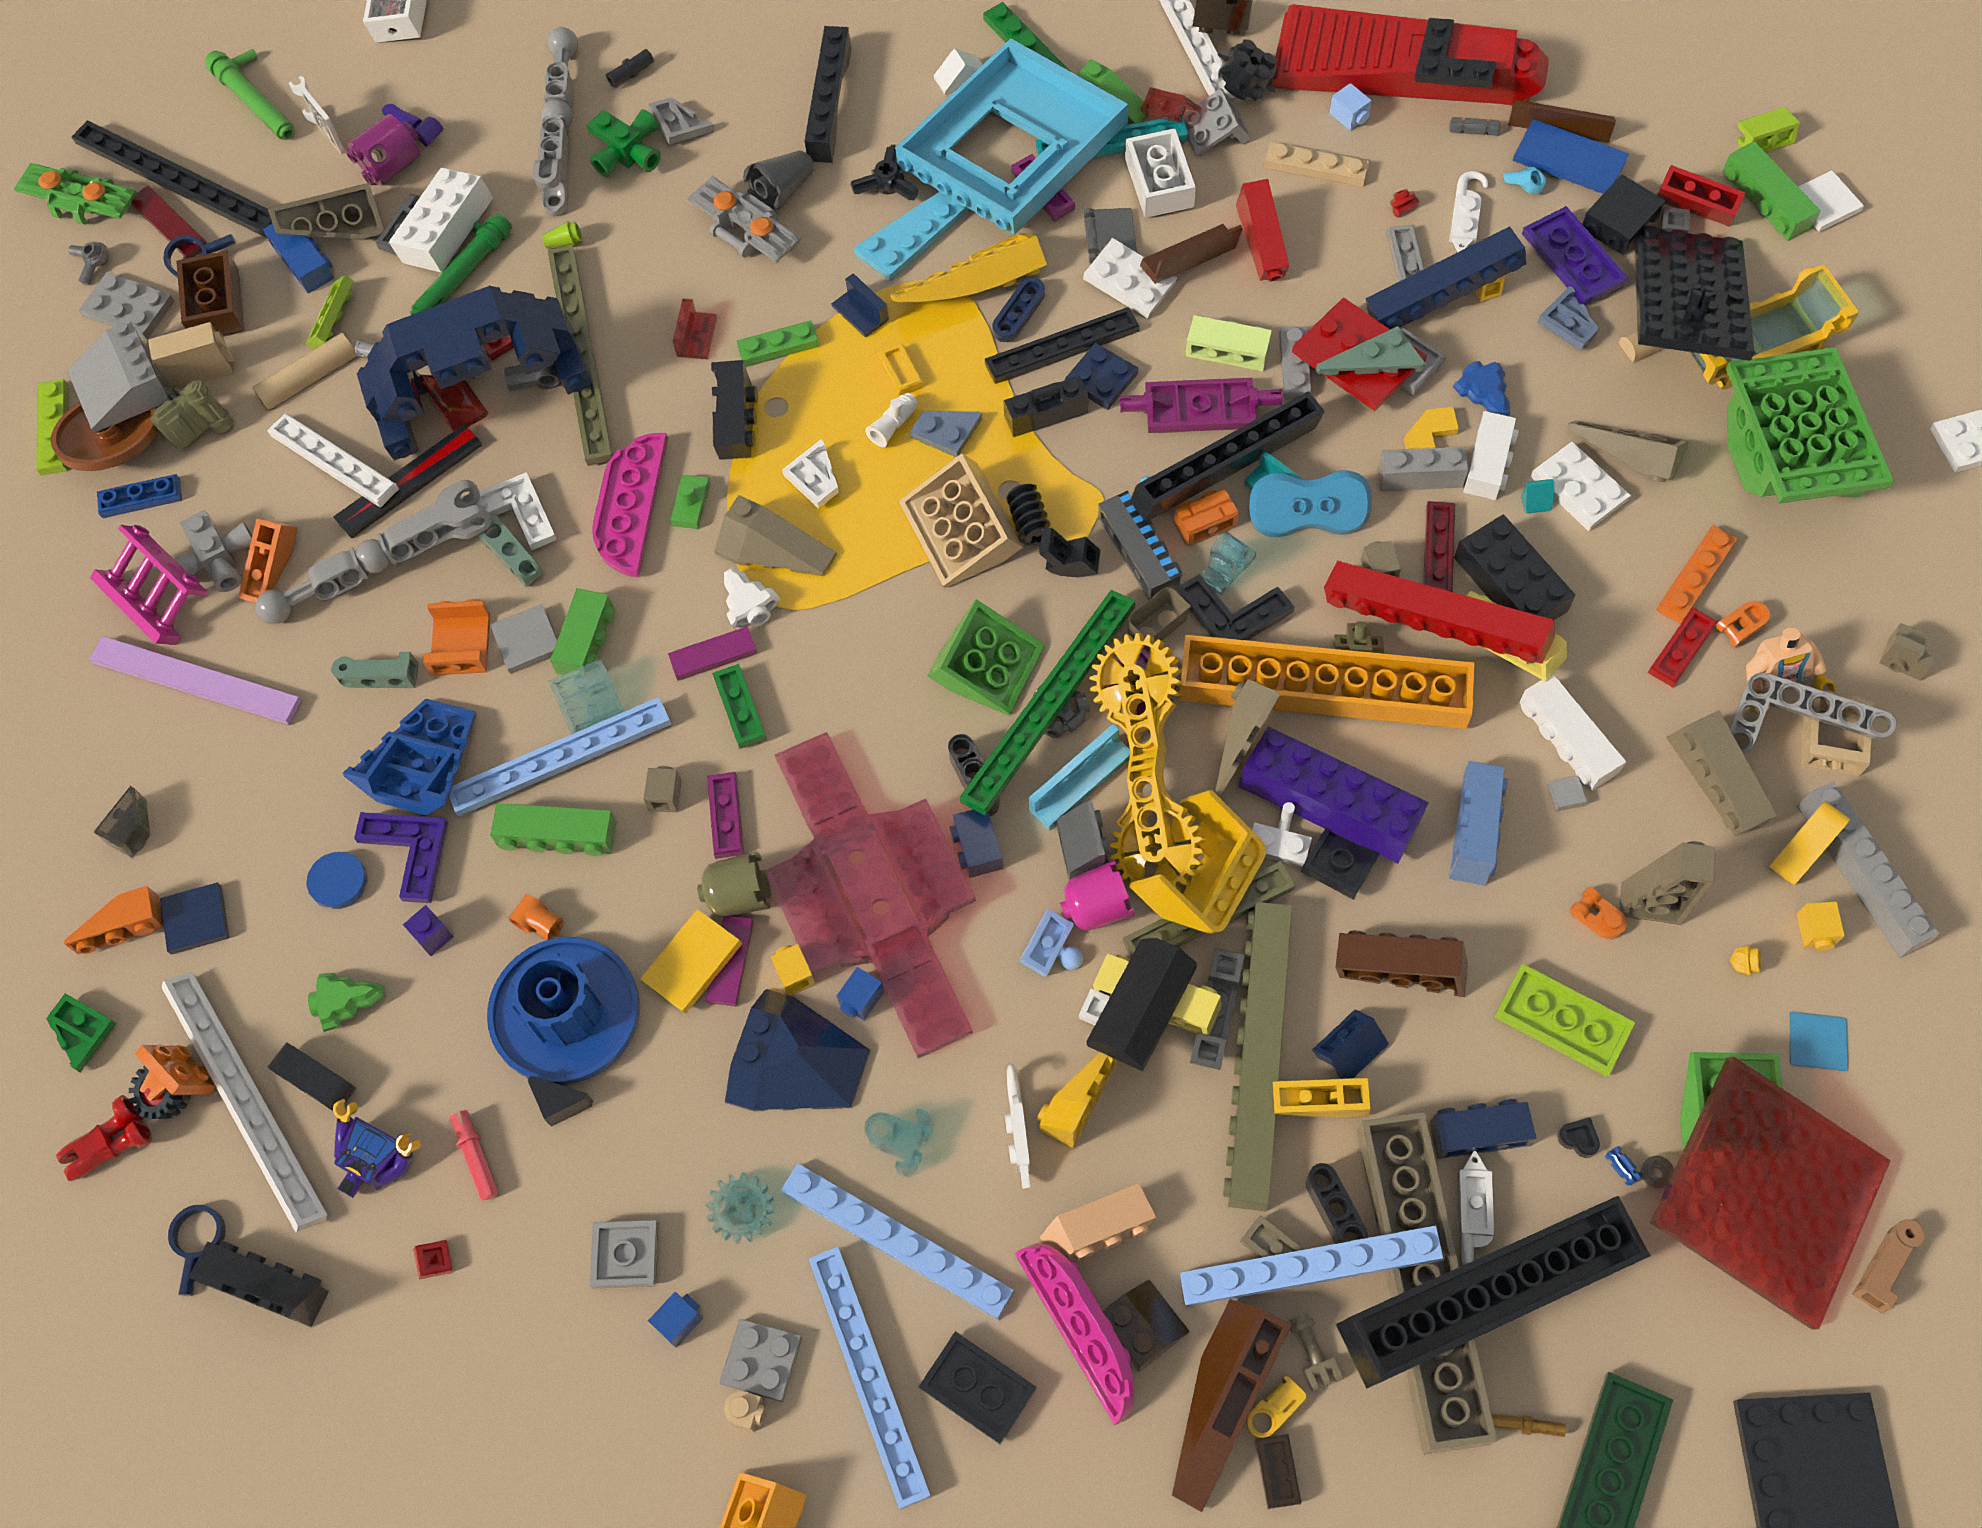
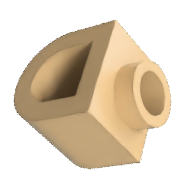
M744 1391L734 1392L724 1403V1415L734 1426L754 1432L756 1425L761 1426L765 1417L766 1406L763 1405L764 1399L761 1396Z

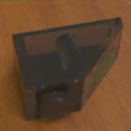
M130 786L95 829L94 833L106 844L133 858L145 846L146 840L150 836L146 799L134 787Z

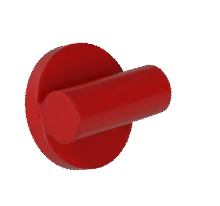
M1408 189L1396 192L1393 195L1394 199L1390 201L1396 217L1419 205L1415 192H1409Z

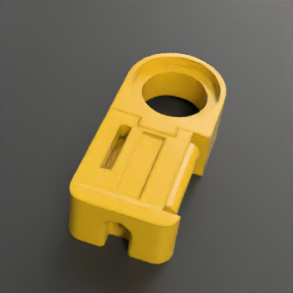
M1283 1377V1382L1265 1399L1267 1403L1262 1399L1248 1415L1246 1427L1254 1438L1272 1436L1305 1401L1306 1393L1290 1377ZM1262 1413L1270 1418L1271 1428L1269 1431L1260 1433L1254 1429L1252 1419L1256 1414Z

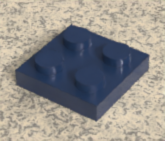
M1094 343L1066 376L1065 380L1080 375L1088 393V399L1108 410L1138 375V367L1099 344Z

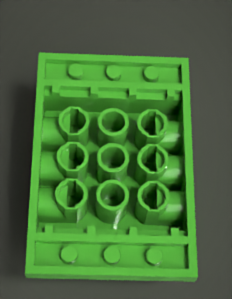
M1836 347L1728 363L1726 371L1734 388V393L1727 406V447L1745 491L1760 497L1776 495L1779 503L1782 504L1831 496L1861 498L1865 491L1886 489L1892 486L1894 482Z

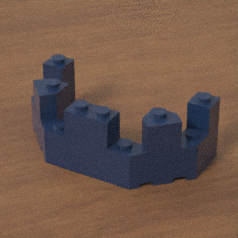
M490 285L387 324L382 331L383 337L381 341L376 342L368 354L367 364L365 367H360L357 372L366 408L376 420L384 448L394 461L406 458L419 451L410 420L425 414L420 395L428 393V389L417 370L429 366L431 375L440 389L453 386L468 378L479 376L484 372L492 370L484 346L488 342L510 335L517 359L526 375L541 371L543 368L549 367L554 363L559 379L568 395L592 386L574 330L557 298L547 296L544 300L535 298L532 293L513 290L512 293L501 292L500 287Z

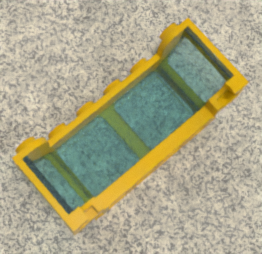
M1824 264L1815 268L1808 267L1800 272L1792 290L1782 294L1775 293L1761 302L1755 301L1749 304L1754 343L1752 359L1826 348L1824 342L1832 335L1838 333L1843 335L1851 328L1859 311ZM1690 352L1704 372L1703 377L1708 384L1713 385L1717 383L1723 390L1733 387L1726 368L1729 362L1741 361V359Z

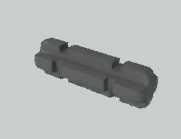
M1452 117L1449 129L1452 133L1464 131L1463 133L1484 135V132H1488V135L1496 136L1500 131V121L1490 119L1489 122H1486V119L1465 118V120H1462V117Z

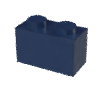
M972 809L954 814V825L950 826L949 829L953 843L959 842L962 851L957 853L961 870L967 868L969 878L1003 869V858L989 812L985 816Z

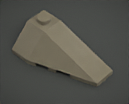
M369 183L267 208L276 234L361 240L381 235L384 231Z
M738 495L724 516L715 548V554L738 565L748 566V563L763 565L767 569L779 567L790 569L791 572L819 576L825 574L837 555L834 550L769 509Z

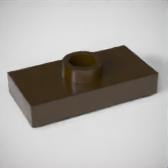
M1289 1434L1255 1439L1267 1509L1301 1505Z

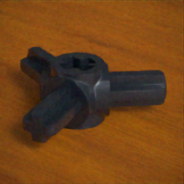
M891 144L886 148L884 160L878 162L875 169L871 170L872 175L851 181V188L854 194L877 189L878 192L886 195L897 192L912 201L917 198L919 189L904 180V174L900 172L901 168L897 164L895 144Z

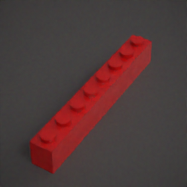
M1338 560L1324 586L1327 603L1334 607L1351 609L1365 616H1376L1389 623L1397 622L1417 631L1425 630L1432 632L1442 638L1460 640L1470 646L1488 648L1498 654L1506 653L1526 662L1534 661L1543 664L1555 638V620Z

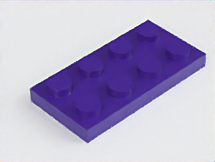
M1567 206L1523 228L1522 235L1567 288L1569 286L1574 288L1576 291L1574 296L1580 304L1587 305L1627 284L1628 277Z

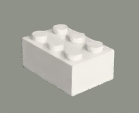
M1170 129L1126 139L1125 160L1144 217L1147 218L1193 208L1196 187L1176 130Z

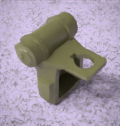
M201 380L189 383L183 391L175 386L173 390L178 396L172 401H165L163 405L153 412L154 415L150 418L160 434L179 450L190 446L209 428H212L215 433L220 434L229 430L234 423L228 411L219 404L211 394L210 389Z

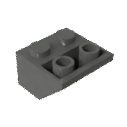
M1092 800L1084 802L1057 819V831L1069 880L1109 862L1108 842L1106 837H1102L1101 827H1103L1101 813L1100 810L1094 811Z

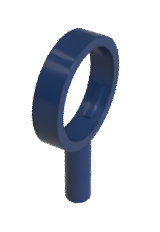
M229 234L204 245L193 236H179L170 241L166 246L163 254L164 264L178 278L177 271L171 265V256L178 246L184 243H194L200 246L203 255L236 244L233 235Z
M192 1205L183 1209L174 1217L169 1226V1245L177 1255L185 1258L178 1293L180 1296H192L194 1280L189 1278L202 1253V1251L186 1253L180 1248L178 1244V1231L181 1224L195 1213L207 1212L213 1216L216 1222V1234L211 1243L219 1245L225 1237L226 1227L222 1216L205 1205Z

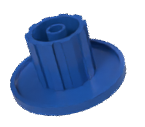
M579 937L549 939L521 952L505 967L496 980L487 1008L490 1038L502 1059L521 1076L529 1079L531 1075L559 1085L578 1083L606 1070L628 1047L639 1019V993L635 980L626 964L606 946Z

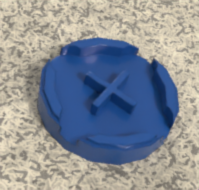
M332 852L322 856L312 865L307 875L306 885L309 894L319 905L331 907L332 909H341L353 904L361 897L364 892L365 883H367V874L365 867L354 855L346 852Z

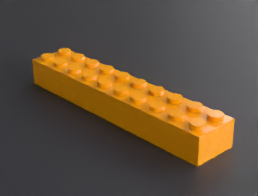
M1185 635L1182 662L1183 672L1181 673L1183 684L1180 685L1179 693L1181 695L1178 701L1233 706L1235 699L1231 698L1237 685L1239 682L1245 685L1247 680L1250 679L1280 693L1272 710L1458 729H1467L1472 716L1474 662Z

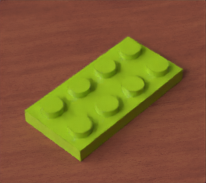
M1523 963L1519 967L1494 1015V1018L1605 1077L1610 1075L1636 1023Z

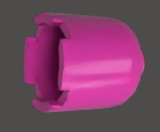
M1114 860L1077 875L1065 884L1063 891L1065 901L1060 902L1065 918L1069 919L1072 917L1075 925L1082 930H1095L1135 916L1132 907L1126 909V906L1131 904L1119 871L1112 872L1117 869Z

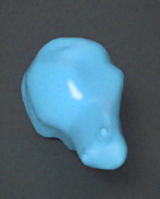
M1528 167L1516 172H1505L1503 174L1505 184L1519 185L1530 194L1541 193L1546 184L1545 176L1535 167Z

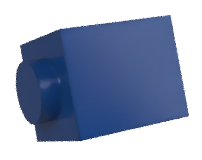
M857 967L836 995L840 1005L839 1009L850 1018L854 1019L857 1016L865 1020L885 991L881 981Z
M674 1292L648 1322L674 1347H677L703 1319L696 1312L701 1306L687 1293L682 1298L677 1292Z

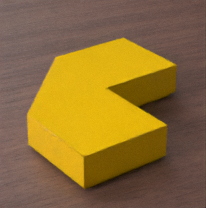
M1445 407L1426 410L1405 435V448H1436L1433 437L1456 435L1459 428L1454 408Z

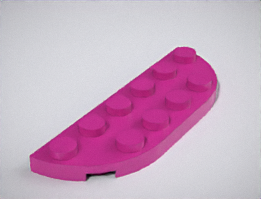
M666 433L646 434L635 438L634 443L628 445L623 450L619 448L609 460L603 475L592 526L593 539L602 559L614 570L631 577L639 578L668 442Z
M1042 1243L1032 1244L1017 1251L1015 1256L1114 1426L1124 1421L1134 1404V1383L1130 1367L1131 1357L1114 1332L1112 1323L1102 1312L1093 1291L1088 1288L1080 1275L1077 1264L1073 1260L1066 1258L1057 1249Z

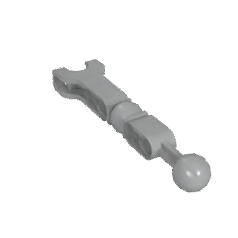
M565 27L553 29L547 38L548 49L554 55V62L549 64L546 69L544 88L546 95L544 96L545 104L541 110L542 125L538 160L534 162L533 172L536 185L542 190V203L545 212L551 216L564 214L568 209L569 199L567 183L569 139L567 135H569L568 127L573 119L571 110L573 83L568 70L569 57H572L577 51L578 39L572 30ZM552 197H559L561 199L558 205L551 206Z
M470 480L459 481L445 488L433 505L390 526L383 534H377L379 540H365L357 547L356 551L352 547L349 551L339 552L315 564L308 571V581L285 593L278 590L264 591L258 596L255 603V611L258 617L269 624L283 623L290 616L292 606L313 595L322 600L334 598L359 585L363 579H368V573L384 571L389 566L390 561L393 565H396L397 562L406 561L450 538L470 539L487 530L491 525V517L483 506L477 505L480 499L477 485ZM470 491L468 495L460 497L462 493ZM478 517L481 518L479 521H476V522L472 521V520H474L475 518H478Z

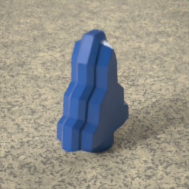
M1476 361L1467 366L1462 372V377L1453 385L1461 397H1468L1474 404L1483 405L1488 412L1510 416V403L1504 394L1507 387L1503 379L1505 372L1500 363L1493 362L1483 366L1480 361Z

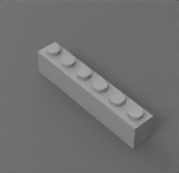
M1833 781L1809 792L1797 806L1807 821L1824 801H1827L1851 819L1826 850L1899 958L1929 944L1939 935L1938 931L1836 783Z

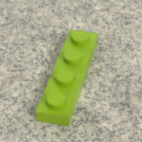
M64 379L38 383L36 470L40 475L67 471V466L59 460L51 446L52 431L58 420L68 411V384Z

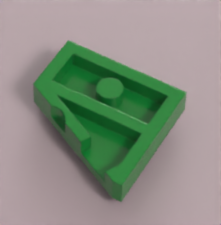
M64 993L46 1018L51 1029L56 1032L57 1041L61 1048L68 1055L71 1061L69 1064L80 1073L117 1024Z

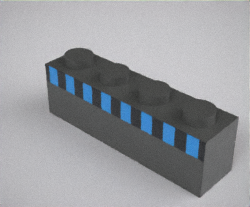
M1127 490L1099 503L1098 519L1146 597L1150 600L1163 588L1168 587L1176 591L1177 587L1180 586L1182 571L1177 562L1171 561L1164 541H1159L1156 537V531L1151 520L1145 522L1130 503L1131 495Z

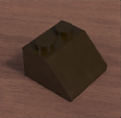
M1150 1280L1124 1293L1102 1311L1105 1317L1112 1323L1113 1330L1122 1346L1128 1350L1131 1363L1138 1372H1141L1190 1333Z

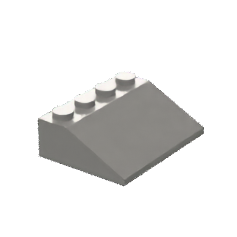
M131 320L125 323H118L106 330L67 370L93 433L160 406L169 400L148 351Z

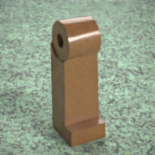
M1905 1219L1888 1230L1852 1295L1881 1314L1894 1307L1898 1296L1890 1290L1911 1251L1924 1242L1925 1234L1921 1225L1916 1221Z

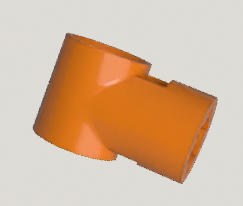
M528 894L524 895L508 918L511 923L527 933L534 931L546 940L556 938L564 923L563 918L551 911L549 912L542 902Z

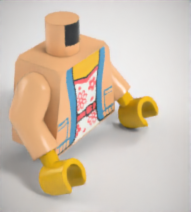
M1786 628L1781 636L1761 642L1755 656L1746 665L1747 682L1752 675L1759 672L1768 673L1796 683L1812 680V677L1816 675L1813 688L1823 691V686L1827 684L1832 692L1836 691V684L1825 676L1827 669L1820 650L1812 640H1806L1802 632L1795 628ZM1759 679L1752 683V689L1755 693L1761 694L1769 691V685L1766 681ZM1747 707L1749 710H1751V711H1753V712H1755V713L1758 712V711H1757L1755 708H1753V707Z

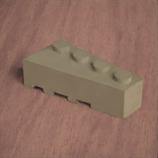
M1719 710L1666 737L1734 836L1777 816Z
M1698 841L1683 842L1621 883L1620 911L1625 917L1681 925L1714 882L1715 847L1705 846L1704 843Z

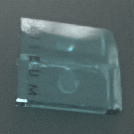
M602 659L549 680V684L571 734L624 712Z

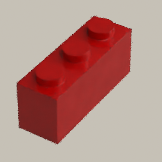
M1670 165L1657 195L1666 200L1665 203L1681 209H1689L1691 213L1729 226L1746 192Z

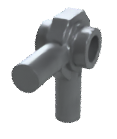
M93 241L86 243L83 247L71 245L68 248L70 255L83 258L85 265L78 281L89 285L95 268L104 265L108 261L109 256L106 245Z

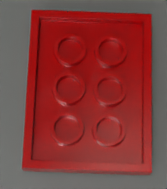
M1343 297L1293 345L1292 353L1316 369L1317 364L1390 329ZM1413 346L1423 361L1426 362L1427 355ZM1415 368L1398 369L1397 373L1379 372L1375 374H1355V370L1339 371L1338 375H1323L1375 412L1416 370Z

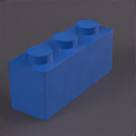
M273 224L263 229L271 246L307 293L334 279L329 269L333 265L325 253L321 255L318 253L320 248L313 237L308 239L306 236L276 234Z

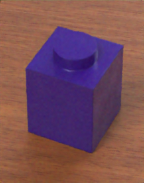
M427 905L402 924L430 956L454 937Z

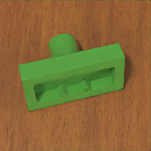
M682 474L670 519L672 526L699 529L710 486L709 478Z

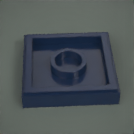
M218 882L160 898L167 952L171 955L229 939L222 886Z

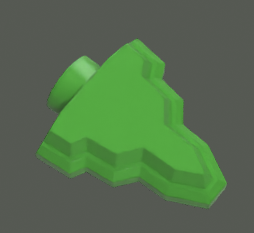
M335 973L319 974L316 984L317 991L308 994V1006L313 1017L319 1016L322 1029L326 1032L339 1028L342 1021L354 1018L359 1009L370 1007L385 997L384 986L370 981L355 983L350 977H337Z

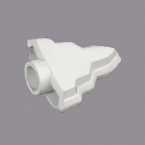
M733 567L724 572V585L729 592L726 600L729 611L726 615L732 627L741 628L748 624L757 627L767 622L771 616L770 611L780 601L777 593L772 588H765L759 581H750L745 573Z

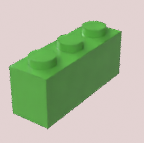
M576 588L550 659L557 674L588 680L591 670H595L598 662V650L606 641L607 625L613 621L615 615V607L612 605L608 594Z

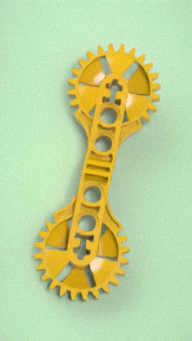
M1136 633L1133 640L1130 635L1125 634L1124 643L1115 638L1114 648L1107 645L1104 646L1108 653L1106 656L1097 654L1101 664L1092 665V668L1097 670L1098 673L1089 677V679L1097 682V685L1090 688V691L1099 693L1093 701L1097 704L1103 703L1099 711L1102 713L1109 712L1107 719L1119 725L1126 732L1130 747L1127 772L1130 799L1125 812L1116 822L1121 827V832H1112L1119 839L1118 842L1110 844V847L1117 849V853L1111 855L1110 858L1119 860L1120 863L1116 865L1117 869L1115 871H1124L1121 878L1122 881L1131 879L1129 886L1132 882L1143 879L1145 868L1149 861L1158 864L1154 876L1162 874L1181 892L1179 883L1186 886L1191 885L1188 876L1198 877L1199 874L1194 867L1195 865H1204L1197 858L1198 855L1206 853L1205 850L1200 849L1198 844L1205 842L1206 839L1196 835L1202 830V827L1192 826L1196 819L1195 816L1189 815L1185 817L1188 809L1169 797L1166 792L1163 776L1166 756L1163 729L1168 716L1177 706L1171 699L1172 696L1181 695L1174 689L1175 686L1183 684L1182 681L1176 679V675L1183 671L1180 668L1173 667L1178 663L1179 659L1175 656L1169 657L1173 650L1169 647L1163 648V641L1158 639L1154 643V637L1151 635H1147L1144 640L1143 635L1140 633ZM1144 646L1150 647L1146 669L1136 665ZM1116 655H1117V657L1120 659V661L1124 664L1125 667H1123V666L1114 658ZM1136 675L1140 676V679L1136 681L1135 686L1132 684V681H1135L1137 678ZM1144 701L1146 709L1143 714L1137 715L1136 708L1139 703ZM1149 729L1151 732L1150 740L1143 744L1141 740L1142 733ZM1150 783L1152 785V793L1149 797L1145 798L1143 796V788L1146 784ZM1155 812L1158 820L1153 827H1150L1148 817L1151 813ZM1191 840V844L1176 846V843ZM1158 844H1161L1162 849H1159L1157 853H1154V848L1158 847ZM1140 851V854L1125 857V853Z

